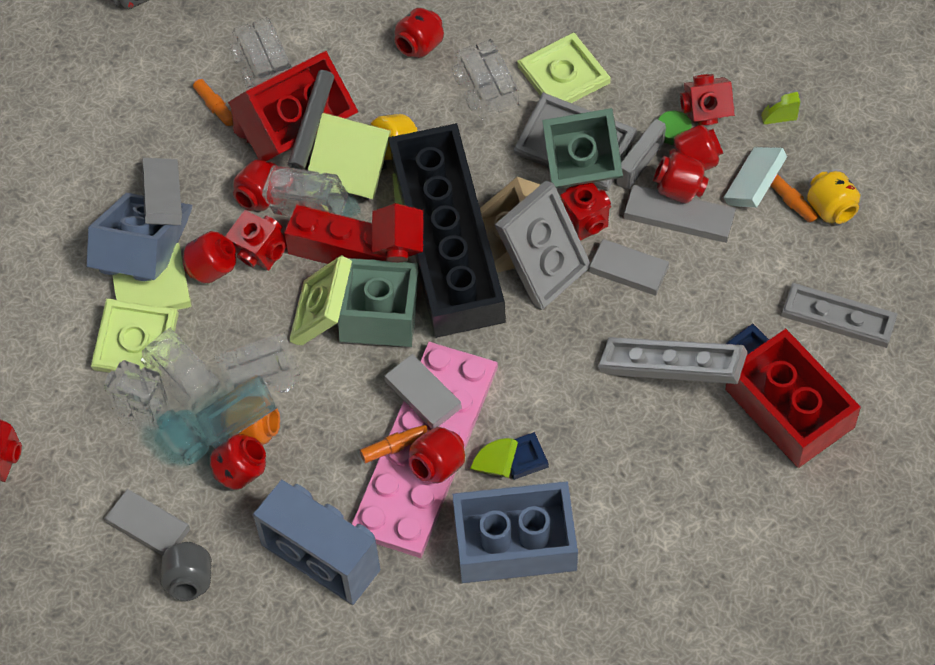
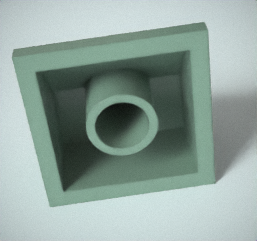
M612 108L542 120L551 182L554 183L556 189L623 178Z
M348 258L352 260L338 319L339 342L412 347L419 263H396Z

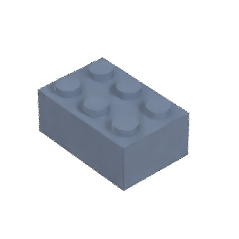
M281 479L253 513L263 547L351 605L356 603L381 570L374 534L361 524L354 526L344 520L342 513L332 505L325 504L323 506L313 500L311 493L299 484L292 486Z
M568 481L452 494L462 583L577 571L578 548Z

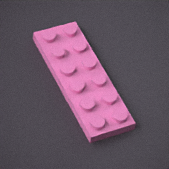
M428 342L420 362L461 401L462 409L439 427L456 432L464 442L465 451L497 371L498 362ZM403 401L390 435L396 432L399 434L408 429L427 424ZM409 445L400 452L390 453L379 458L352 525L361 524L368 528L374 534L376 544L422 558L455 473L445 481L437 484L420 480L409 466V448L411 447Z

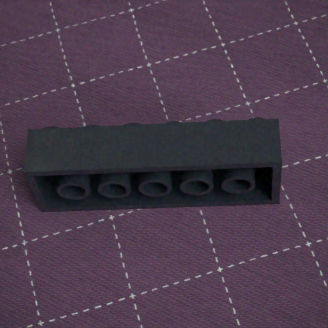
M457 123L389 137L391 161L402 205L423 210V252L416 254L415 258L416 262L419 263V274L435 338L506 323L505 300Z

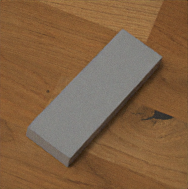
M143 158L142 175L145 223L181 225L182 208L178 159Z
M633 185L624 212V219L727 243L736 208L692 199L689 203L682 204L661 195L658 190Z
M792 282L781 317L887 348L898 313Z

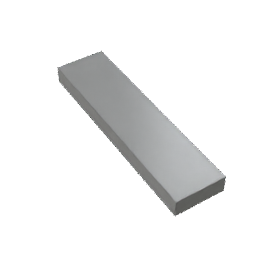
M609 337L598 368L601 373L607 375L738 384L748 352L744 345Z

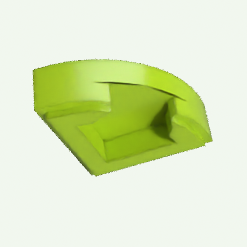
M798 92L781 96L782 101L771 108L768 105L761 114L763 124L797 120L801 102Z
M503 438L487 444L476 455L470 469L484 474L509 478L518 442L511 438Z

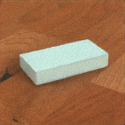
M754 147L725 194L724 200L726 203L736 207L757 208L788 157L784 149Z

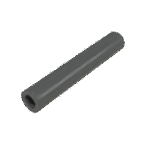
M319 70L287 164L294 170L303 171L305 169L321 115L335 77L329 71Z

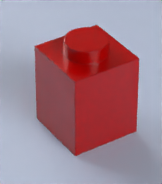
M394 203L372 211V253L386 256V260L389 262L399 263L408 261L409 256L423 252V210Z

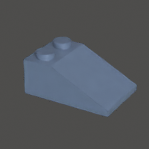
M125 193L88 227L87 267L99 269L101 273L108 275L118 273L132 275L134 279L139 281L155 280L167 268L175 245L179 242L187 224L192 205L181 203V225L145 223L144 196Z

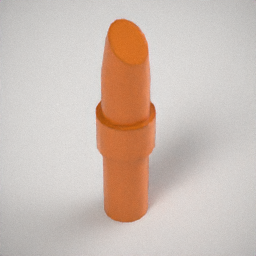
M203 79L195 81L193 88L205 101L208 109L215 113L226 126H233L232 113L226 107L224 100L218 94H215Z
M777 174L770 186L783 198V202L790 209H794L807 222L810 223L816 220L818 215L804 200V197Z
M427 425L414 427L399 434L396 432L386 436L382 441L360 449L359 451L364 463L366 464L387 454H395L404 450V447L411 445L427 432Z

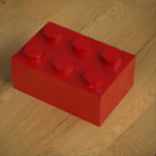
M327 51L276 75L228 102L259 160L268 161L294 146L319 70L329 71L335 76L323 113L348 118L359 112Z
M786 328L746 356L738 384L726 383L725 390L797 468L803 466L853 430L861 406Z

